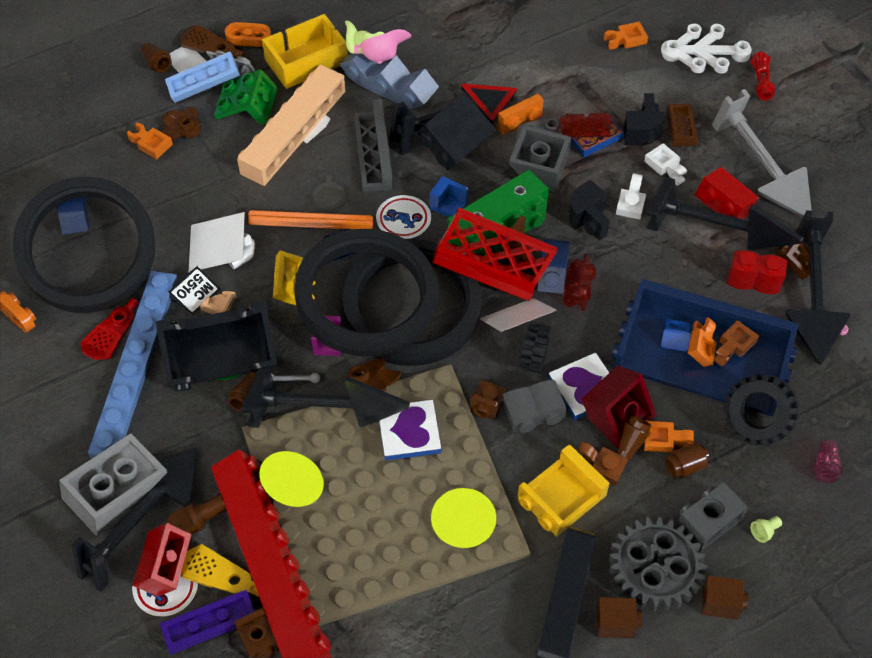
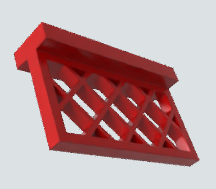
M458 208L443 238L436 245L432 263L530 301L535 286L557 253V247ZM461 218L471 222L473 227L462 230L458 222ZM491 230L496 232L498 237L486 240L483 232ZM477 233L480 241L469 244L465 236ZM460 238L463 245L457 246L449 243L448 240ZM516 240L522 244V247L510 250L507 242ZM501 243L505 251L493 254L490 246ZM484 248L487 255L482 256L474 253L472 250ZM540 250L547 253V255L534 259L531 252ZM526 253L529 261L517 263L514 256ZM508 257L512 265L507 266L496 260ZM532 267L535 274L531 276L521 272V270Z

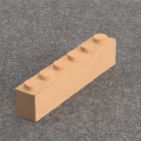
M319 65L314 72H311L303 85L295 90L294 95L288 102L283 103L280 111L273 118L269 119L265 128L254 136L251 144L240 152L237 158L240 175L265 186L345 93L344 75L323 65Z

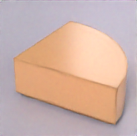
M223 291L222 294L211 298L207 297L200 305L201 311L211 314L229 311L236 299L235 292Z

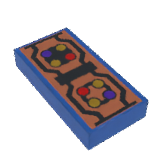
M610 117L572 135L571 143L583 157H586L623 139L624 132Z

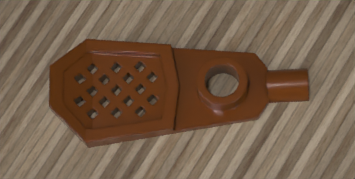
M199 25L185 30L179 37L182 47L201 53L206 51L214 53L216 51L231 52L235 58L238 56L242 57L244 53L235 49L233 43Z

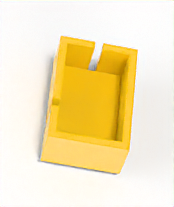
M325 14L286 29L287 51H285L282 32L262 39L265 60L286 89L305 82L308 75L314 72L319 65H323L331 70L340 67V63L348 56L346 41L338 30H335L334 25Z

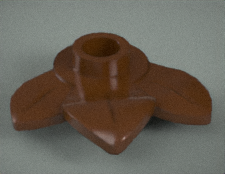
M187 106L182 112L178 110L166 112L162 116V121L166 127L161 132L171 137L172 140L180 136L187 139L196 137L201 131L198 110L195 107Z
M376 359L364 365L350 368L347 377L386 391V386H390L398 381L401 372L386 369L385 359Z

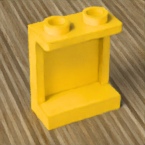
M569 444L561 450L559 460L529 484L522 482L519 485L518 501L525 510H531L538 517V522L546 531H551L557 537L568 526H571L607 496L610 483Z

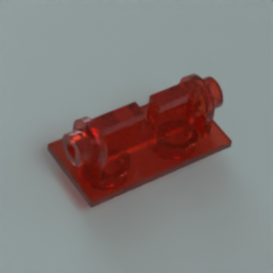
M606 112L589 113L588 117H584V114L566 113V116H561L560 118L561 135L571 138L611 136L609 124H611V114H606Z
M584 254L583 261L575 259L570 264L567 281L571 284L565 285L562 297L565 306L573 307L574 304H579L582 311L586 310L587 301L591 299L592 280L596 277L595 265L591 263L587 254Z

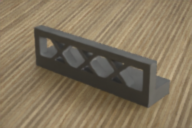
M382 99L372 100L373 111L354 113L363 192L393 190ZM374 120V123L367 129L360 124V121ZM368 136L376 141L371 147L363 143ZM370 155L379 159L373 166L365 162ZM372 174H375L381 178L382 182L367 183V179Z

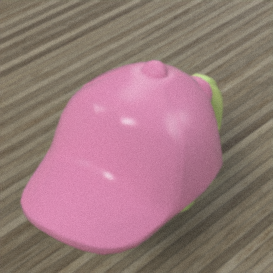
M345 21L348 51L353 54H364L367 59L378 64L393 59L396 55L397 45L412 37L409 32L401 29L393 30L386 34L384 32L372 34L367 31H357L350 21Z

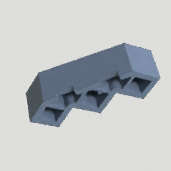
M349 53L340 63L346 76L355 84L395 103L404 102L409 109L424 105L439 87L425 68L410 73L397 55L393 59L378 64L367 59L364 54Z

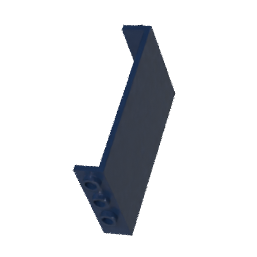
M641 280L635 301L630 300L625 314L629 316L628 322L622 321L618 336L622 337L621 343L615 342L611 358L616 359L614 368L619 365L641 373L645 379L727 403L725 401L726 396L732 391L730 389L733 385L738 384L739 380L752 375L775 376L789 383L792 370L787 368L789 363H794L798 349L793 347L798 323L648 280ZM708 317L714 321L716 328L712 339L717 342L714 358L718 355L716 353L717 350L723 345L719 342L721 336L737 320L759 335L757 342L742 357L734 353L723 367L714 361L713 365L703 367L688 354V350L683 352L661 347L664 320L666 318L690 322L691 333L695 321L700 322L703 326ZM757 393L751 396L746 405V409L772 417L778 407L773 397L766 393Z

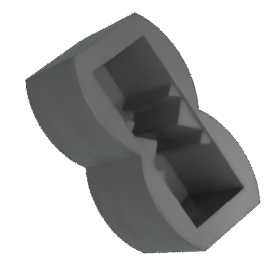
M555 380L542 381L530 387L514 389L503 394L502 405L513 432L527 433L535 429L539 424H557L566 414V406Z

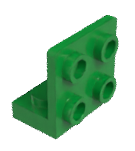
M261 69L224 82L214 117L218 120L246 110L260 125L266 124L269 121L278 87Z

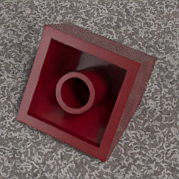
M619 365L581 398L589 420L616 448H619L625 421H629L631 415L645 421H651L657 416L642 374Z

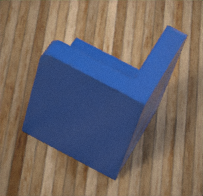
M443 176L430 192V209L447 217L454 215L458 208L464 209L468 204V188Z

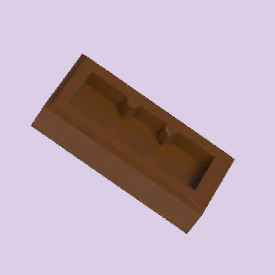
M668 104L667 116L672 146H697L698 137L692 104Z

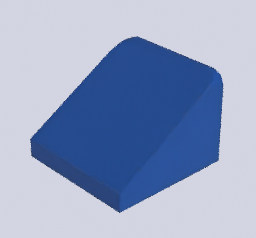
M666 318L664 320L661 347L686 352L691 337V323Z

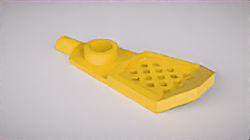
M203 544L187 551L181 571L183 579L233 594L247 590V592L259 597L249 572ZM232 577L240 578V582L236 585L229 583Z

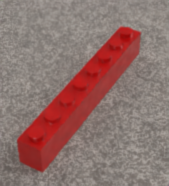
M239 449L211 466L281 656L282 658H332L329 652L331 650L330 641L322 633L318 624L321 621L317 610L311 606L308 599L310 595L309 588L299 576L297 571L300 569L299 563L295 556L290 553L287 545L290 543L289 538L277 520L280 518L278 510L270 502L269 494L261 484L258 472L260 464L253 455L249 456Z

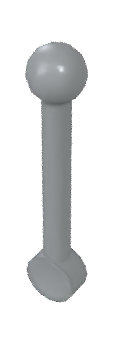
M318 373L298 376H274L271 374L274 381H311L312 383L320 381Z

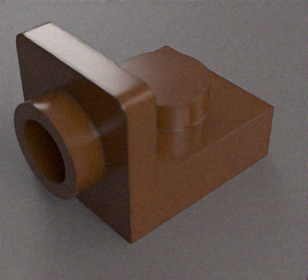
M805 244L780 246L775 251L777 256L787 260V266L801 280L810 275L809 248Z
M481 380L476 394H472L470 398L471 412L481 418L496 420L502 406L503 394L507 393V388Z

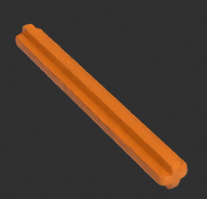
M250 210L248 213V223L250 225L373 229V216Z

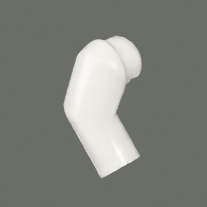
M244 234L243 260L228 263L233 270L248 262L254 256L255 242L249 234Z

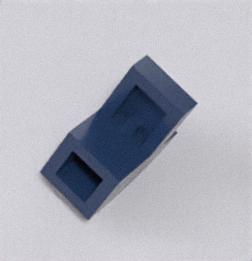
M88 197L75 198L57 206L62 235L89 230L90 221L86 207Z
M543 238V242L557 247V253L538 281L537 291L563 294L569 241ZM542 251L541 258L545 257L547 253Z

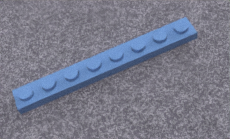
M151 271L88 450L90 458H94L126 437L159 339L155 321L165 320L172 300V296L168 291L177 284V274Z

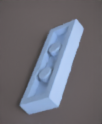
M228 52L166 78L165 81L171 99L176 103L235 78L240 74L231 52Z

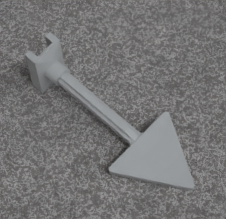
M745 89L741 90L736 101H732L729 96L726 97L712 126L717 132L730 126L738 129L774 179V181L758 188L757 194L803 218L806 210H811L807 168L802 167L785 175L746 123L747 119L742 112L750 98L748 92Z

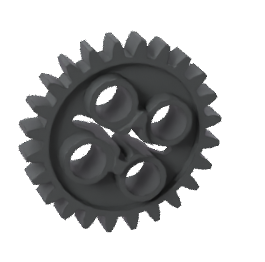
M646 517L643 526L638 520H635L633 529L626 525L623 531L624 535L618 533L615 540L617 543H612L610 550L612 554H610L608 562L613 564L610 566L609 574L616 575L613 584H623L620 591L621 595L629 592L631 593L630 598L640 599L641 609L647 603H651L653 612H656L658 604H662L666 612H668L671 603L679 609L682 599L689 603L692 594L697 595L700 589L699 585H702L705 579L702 575L707 568L706 565L702 564L705 554L697 553L701 544L691 543L694 536L693 533L686 536L682 534L684 531L683 525L677 530L674 529L673 520H670L667 526L663 525L661 517L658 518L656 524H652L650 518ZM657 543H665L669 546V549H662ZM631 553H638L642 555L644 559H634L631 556ZM671 568H679L684 574L677 575L672 572ZM651 578L655 580L658 585H648L644 581V579Z

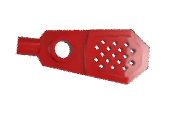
M132 297L125 306L117 307L101 324H98L80 342L82 354L93 360L111 359L134 320L135 315L133 311L140 302ZM118 316H124L122 320H115Z

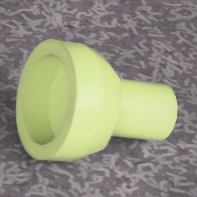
M774 516L769 520L757 519L751 523V533L757 541L765 543L772 538L774 530L782 526V521L778 516Z

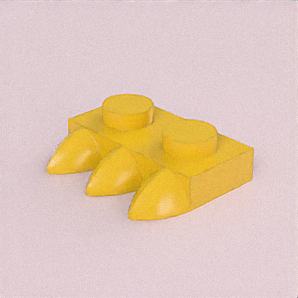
M281 250L277 253L275 258L273 299L296 305L295 281L303 257Z

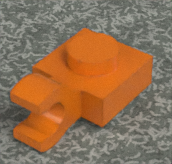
M709 317L706 318L704 326L698 321L694 322L688 348V354L703 367L713 365L717 342L712 339L716 324Z
M647 421L652 426L649 430L651 434L644 442V451L672 452L674 445L682 448L694 442V431L674 430V423Z

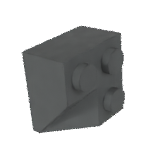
M523 125L510 157L509 165L519 175L530 170L549 188V191L556 192L569 157L571 137Z

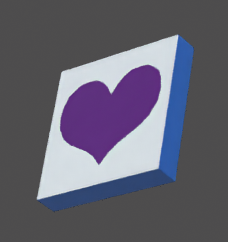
M594 353L548 373V379L556 381L566 408L573 419L577 420L587 415L581 398L609 372L598 355Z
M433 400L412 402L407 410L379 421L385 461L441 453Z

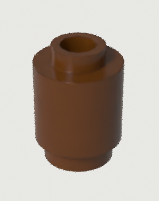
M697 442L670 452V456L665 458L667 470L673 478H684L708 467V461H710V455L706 447L701 446Z

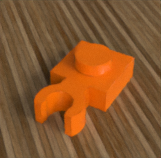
M639 21L618 26L617 31H606L604 33V41L610 40L608 49H616L621 44L627 49L647 44L648 36Z
M141 123L135 124L138 133L127 132L128 139L132 143H137L139 150L156 160L173 145L171 137L155 128L146 131Z

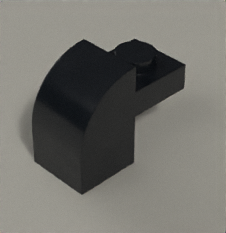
M644 93L641 111H626L623 126L624 145H648L656 141L661 135L665 112H659V104L655 103L654 93Z
M591 179L573 192L569 209V222L574 230L583 225L589 234H593L600 241L607 236L610 222L601 213L605 210L607 194Z

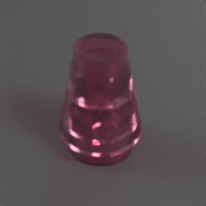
M833 440L821 442L813 468L817 479L824 483L838 481L843 473L838 444Z

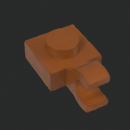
M737 320L721 336L719 342L723 345L717 350L716 353L718 355L714 358V362L723 367L734 353L742 357L757 342L759 335Z
M582 442L577 451L611 485L616 486L628 462L627 458L605 447H602L600 453H598L593 446L586 442Z

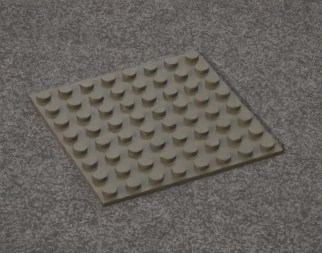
M452 365L398 380L394 384L386 386L387 390L384 391L410 403L433 400L441 445L440 454L385 461L379 421L365 427H360L352 408L311 406L262 421L259 428L242 427L250 455L257 459L260 467L268 456L276 452L290 451L309 458L322 474L324 481L322 494L310 505L302 507L287 506L268 495L270 502L276 507L280 518L277 519L279 525L289 538L290 543L287 545L290 553L295 556L299 563L300 569L297 570L299 576L309 588L310 595L308 599L310 604L317 610L320 616L319 626L531 556V552ZM457 488L474 489L484 494L492 502L496 511V526L491 536L483 543L470 548H458L445 543L435 533L431 522L433 506L443 494Z

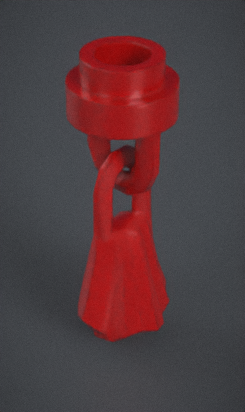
M757 52L753 54V58L750 61L756 71L757 80L760 82L756 86V95L761 100L767 101L772 99L776 92L774 83L769 81L771 57L764 52Z

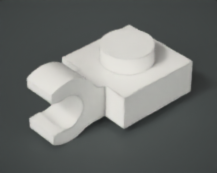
M661 144L645 155L644 162L657 173L663 175L667 172L670 178L675 179V185L677 186L685 182V178L682 175L687 173V170L679 164L680 157L665 144Z
M633 174L629 190L621 189L616 215L641 219L646 194L639 193L643 175Z

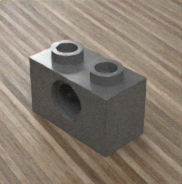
M724 482L716 488L713 486L709 487L701 495V499L695 504L689 502L679 512L681 516L677 527L684 526L683 534L685 536L690 533L694 534L691 542L701 544L700 552L742 521L748 509V506ZM704 512H711L716 517H709Z

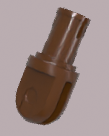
M221 493L200 505L190 503L173 512L168 517L166 523L192 535L205 529L207 520L227 511Z

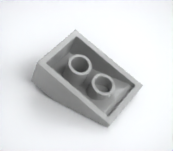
M130 433L60 479L61 497L98 537L121 521L164 477L167 470Z

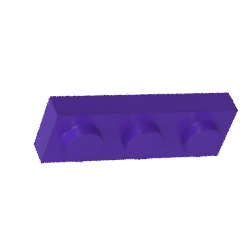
M247 590L162 622L160 627L169 653L172 655L236 629L235 620L255 611Z

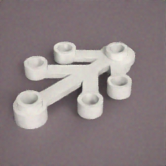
M690 24L687 32L678 40L665 41L661 46V53L665 60L671 62L680 60L695 73H702L705 70L706 63L712 66L716 72L726 73L729 67V60L723 57L716 58L713 55H731L737 62H746L750 58L752 49L746 41H739L734 46L710 45L716 39L723 37L725 29L721 24H713L710 28V33L695 45H686L692 39H698L701 34L700 25ZM688 54H694L697 57L693 59Z

